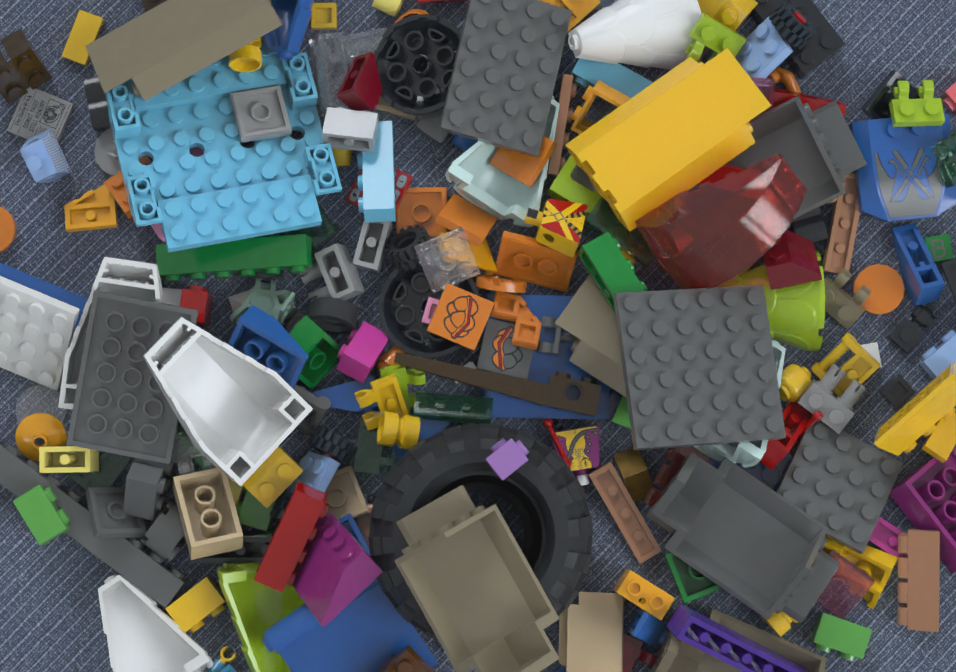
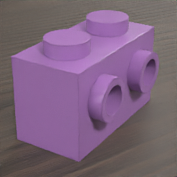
M502 438L491 447L493 453L485 459L503 481L528 461L526 455L529 451L520 440L514 442L512 438L509 441Z

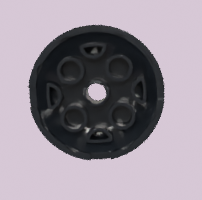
M420 14L404 18L392 25L382 35L383 39L377 50H374L373 53L383 90L380 96L391 107L406 114L425 115L434 113L444 108L461 32L452 23L434 15ZM423 62H428L424 72L419 71V66Z
M430 256L428 260H423L424 263L422 265L416 264L414 269L409 267L407 271L403 269L400 271L396 268L384 283L378 302L380 322L389 339L404 352L423 358L446 356L462 347L427 331L429 324L422 323L424 315L422 307L428 301V297L440 300L447 283L479 296L475 282L464 268L456 263L444 261L442 257Z

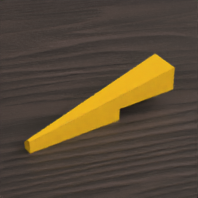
M825 536L824 538L827 540V543L822 551L840 562L833 577H840L850 586L849 590L853 594L857 592L868 601L867 606L874 609L893 572L898 557L868 545L864 553L859 554Z

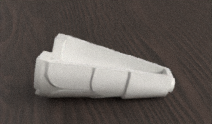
M618 0L611 6L602 8L568 33L569 47L573 50L575 58L615 65L624 63L646 68L656 67L672 70L688 58V54L685 51L694 40L690 37L689 32L701 16V10L697 0Z
M118 574L112 575L104 581L105 584L98 588L103 631L107 634L110 665L113 668V672H206V667L208 669L212 668L213 661L208 656L207 651L180 629V625L160 610L153 599L125 577Z

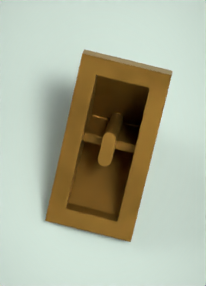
M632 447L613 455L624 486L634 502L655 494L648 468L639 450H634Z

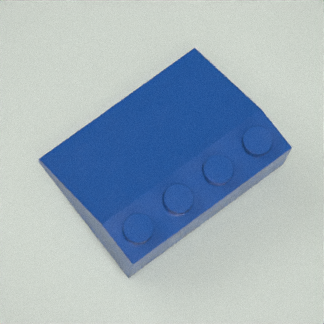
M254 305L239 318L228 345L275 371L293 389L309 357L275 317Z

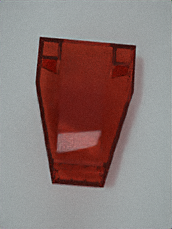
M781 153L748 166L749 169L736 174L734 171L726 174L725 179L711 184L709 181L701 184L700 189L688 193V190L678 193L635 221L655 258L681 289L723 287L739 279L776 243L789 227L801 206L807 189Z

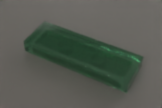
M416 392L414 416L427 420L491 424L493 398Z

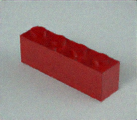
M298 481L256 570L254 581L282 593L286 585H292L297 574L294 571L296 563L302 564L308 550L304 548L307 540L313 541L318 530L315 523L318 517L324 518L329 504L325 503L326 493Z

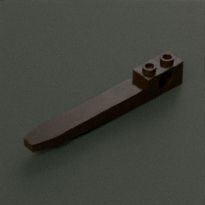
M396 352L394 363L540 406L591 417L596 415L601 385H597L596 380L592 378L581 377V381L570 379L571 374L556 371V375L549 376L548 384L398 352ZM570 386H574L579 390V398L575 401L569 400L566 396V389Z

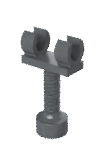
M542 316L541 327L555 328L554 343L538 342L537 352L557 355L560 342L572 344L577 337L571 333L561 332V327L555 324L558 318Z

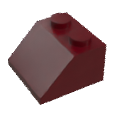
M786 229L759 234L771 290L822 280L812 241Z

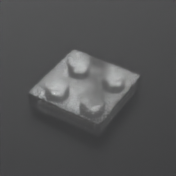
M462 227L414 246L433 293L445 289L447 283L455 285L480 274Z

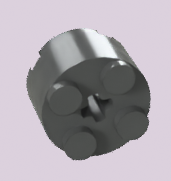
M170 500L140 541L165 560L166 558L172 560L184 544L180 539L182 537L186 539L177 503Z

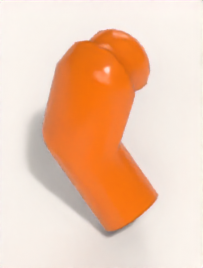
M776 67L766 77L771 84L779 82L784 84L787 90L801 93L796 78L791 71Z

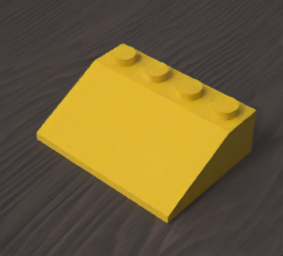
M955 361L878 428L874 444L878 448L897 456L903 451L908 454L918 444L916 440L921 435L925 437L930 435L937 428L935 425L937 421L941 418L944 420L948 419L956 411L954 408L956 406Z

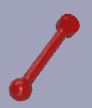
M820 411L813 413V417L805 425L795 443L816 421H820L823 418V414Z
M544 419L543 426L548 428L561 458L570 467L572 461L567 458L552 427V419Z

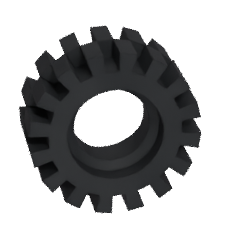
M410 225L407 226L406 230L404 228L400 229V233H394L392 235L394 238H389L387 241L389 244H385L387 256L394 267L400 271L402 269L407 271L409 267L414 269L418 263L422 265L424 263L423 260H428L430 258L429 254H433V249L435 248L432 239L422 225L420 227L419 225H414V227Z

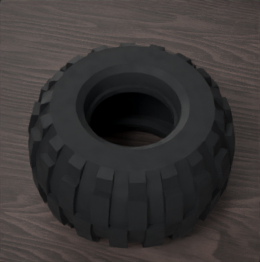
M496 424L459 425L444 429L421 440L410 448L392 466L383 479L384 481L374 499L371 510L368 537L370 556L383 571L376 579L383 593L386 594L395 607V610L408 623L410 622L420 629L425 635L438 641L394 561L403 556L404 554L401 550L409 546L396 522L461 485L464 486L467 493L477 491L495 493L508 500L518 511L523 522L525 534L522 552L558 616L571 605L579 593L578 590L585 575L588 573L592 557V516L590 515L586 495L579 480L574 476L566 462L553 449H550L535 437L520 430ZM502 438L506 441L512 438L514 442L520 440L529 451L526 455L528 461L502 481L485 459L493 453L491 447Z

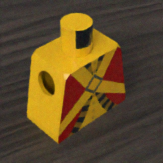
M548 199L542 212L528 208L524 223L538 227L535 238L537 242L569 257H574L580 242L588 205Z

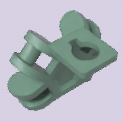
M256 278L254 288L244 303L231 314L229 320L236 324L239 318L254 305L275 317L282 325L286 317H290L297 312L294 304L296 293L289 290L275 291V280H271V283L261 282V278Z

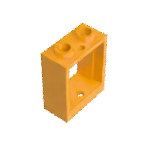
M598 80L594 87L589 85L582 99L586 102L583 107L578 105L571 117L574 120L571 130L580 135L594 125L585 116L597 96L617 107L631 98Z
M625 569L613 591L659 620H662L675 599L629 569Z

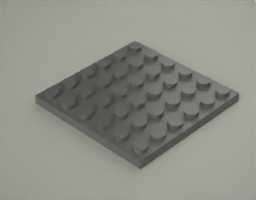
M763 285L624 292L613 295L634 450L781 440L786 438Z

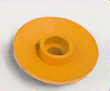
M34 413L25 417L19 423L16 429L15 440L17 447L23 455L31 460L39 461V447L66 446L67 432L62 422L53 415ZM40 437L43 438L45 442L43 444H39L36 442L35 439Z

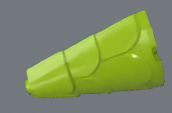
M815 250L818 261H821L819 251ZM765 264L741 274L736 272L698 287L717 288L763 285L771 339L805 351H819L821 348L823 337L819 336V330L824 328L825 323L823 266H819L822 280L775 290L770 289Z
M223 563V568L222 566L217 568L219 585L231 612L232 622L242 642L241 649L250 671L291 672L292 670L279 653H276L275 650L270 652L262 641L265 637L263 632L298 609L305 602L292 585H286L282 593L254 581L255 573L260 563Z

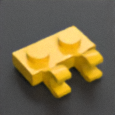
M395 374L370 382L372 387L370 390L363 389L354 393L360 408L367 407L376 402L380 411L378 412L371 411L362 415L367 430L378 427L383 411L398 413L400 418L409 415Z

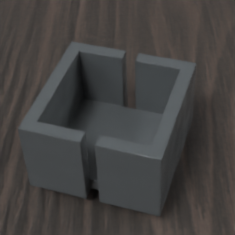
M134 458V462L126 477L124 514L154 520L156 512L162 511L165 501L164 493H169L172 478H168V476L172 473L174 461L171 460L170 464Z

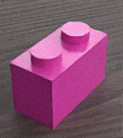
M365 321L359 330L356 328L352 330L347 340L350 342L349 345L343 344L337 355L340 361L336 368L362 384L382 355L389 341V337L385 332Z

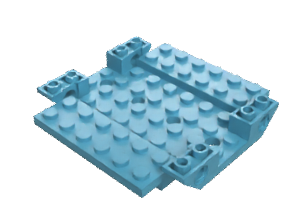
M261 40L262 67L256 71L238 72L232 70L229 67V57L227 55L147 101H144L143 97L138 98L131 86L134 84L132 78L106 92L109 121L130 212L137 227L160 223L167 251L174 252L321 225L322 219L316 196L342 191V186L331 144H323L322 127L316 108L318 95L306 52L293 56V60H279L277 55L267 53L264 41ZM280 85L292 131L298 130L302 132L304 137L300 140H295L290 135L255 140L253 141V147L244 148L240 144V137L230 101V93ZM194 147H199L204 151V154L195 157L189 151ZM149 156L153 159V162L150 165H142L139 162V158Z

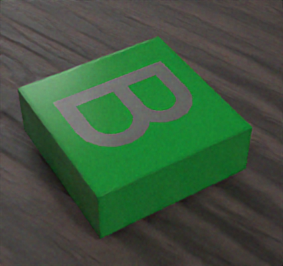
M949 234L923 238L934 262L954 259Z

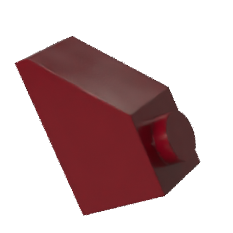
M372 52L354 57L336 96L350 110H369L372 112L379 104L378 100L383 90L375 55Z

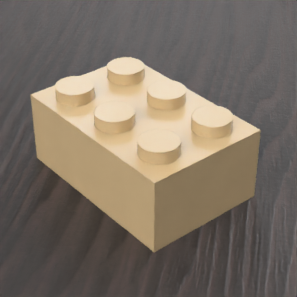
M218 468L173 477V492L191 560L242 549L243 533L228 477Z

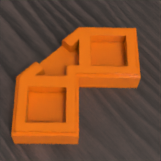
M496 291L493 301L495 304L490 317L515 322L511 345L537 350L542 323L531 313L526 306L527 303L521 296Z

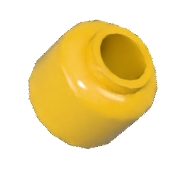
M790 364L783 369L779 388L780 399L790 402H796L800 399L812 383L810 379L812 377L811 373L806 367Z

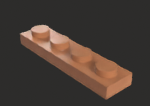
M563 74L558 99L560 106L554 139L557 146L549 158L547 177L556 179L558 173L565 165V158L561 157L562 147L567 148L565 144L569 140V133L565 132L566 123H571L573 108H569L570 98H575L577 83H572L573 75Z
M853 173L844 176L846 182L842 183L846 194L837 197L833 204L822 263L823 272L838 275L844 268L848 272L850 269L860 215L855 174Z
M608 462L589 473L591 481L639 564L661 552V548L612 463Z

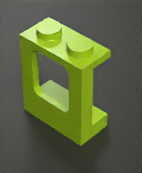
M570 155L549 188L547 195L556 200L588 205L585 219L590 221L604 198L597 191H591L571 178V173L577 164Z

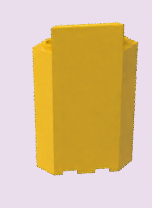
M727 48L705 64L703 62L698 63L691 57L687 58L565 144L574 162L588 175L597 193L609 203L618 221L627 230L632 231L756 143L751 134L754 130L749 121L769 108L771 104Z

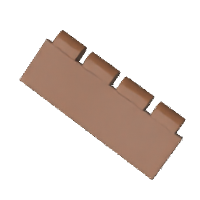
M908 529V533H898V552L908 553V556H898V577L908 578V580L898 581L897 601L899 603H907V605L897 606V624L907 626V630L939 632L940 531Z

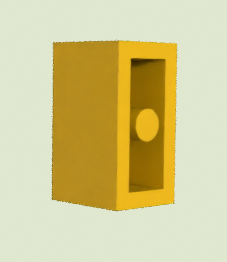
M208 576L165 609L172 619L180 625V629L185 633L189 630L195 633L205 625L202 621L210 614L214 618L225 609L223 604L226 600L223 593L211 577Z

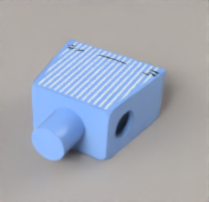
M52 129L29 138L20 148L22 157L36 183H50L72 173Z

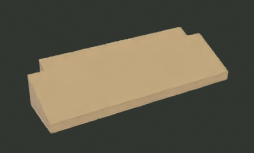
M579 592V605L571 604L559 615L558 657L560 659L558 660L561 665L566 666V672H623V596L618 593Z

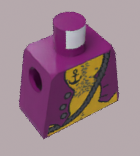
M599 425L555 432L567 458L572 461L569 469L574 472V476L579 480L581 486L591 484L588 475L589 469L599 467ZM550 435L554 450L560 456L558 449Z

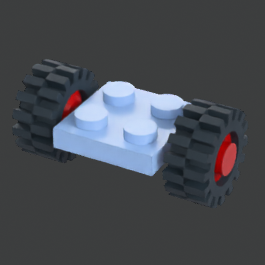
M783 1L746 38V42L736 55V60L758 89H760L759 84L793 52L789 43L801 49L817 33L812 23L807 20L805 15L801 14L799 9H796L788 1Z
M317 426L308 445L322 455L308 451L307 455L300 461L303 472L287 487L284 496L289 499L291 498L298 481L321 492H325L340 463L349 466L358 447L346 438L341 437V435L324 427ZM279 496L269 515L280 521L289 500Z

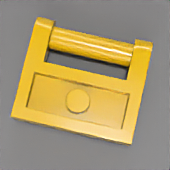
M846 333L841 338L842 342L820 363L816 362L811 367L815 375L822 379L827 373V369L848 349L855 353L837 370L838 372L842 369L847 373L832 390L840 397L852 383L853 379L857 380L860 386L880 367V363L850 333Z

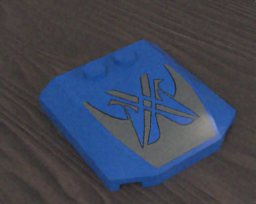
M944 114L945 122L942 126L893 127L891 118L864 120L849 124V129L867 165L854 171L860 213L876 217L877 220L882 222L906 221L937 217L956 204V169L949 114Z

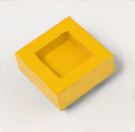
M313 3L311 7L312 30H337V3Z

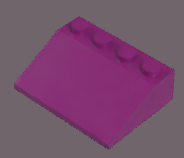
M954 447L944 463L932 456L902 479L890 492L892 498L916 529L940 531V560L951 574L956 572V448Z
M331 512L324 516L323 519L320 518L315 525L318 527L313 541L307 540L304 547L308 549L302 564L297 562L294 570L297 574L292 583L293 588L323 627L332 621L383 572L350 531Z

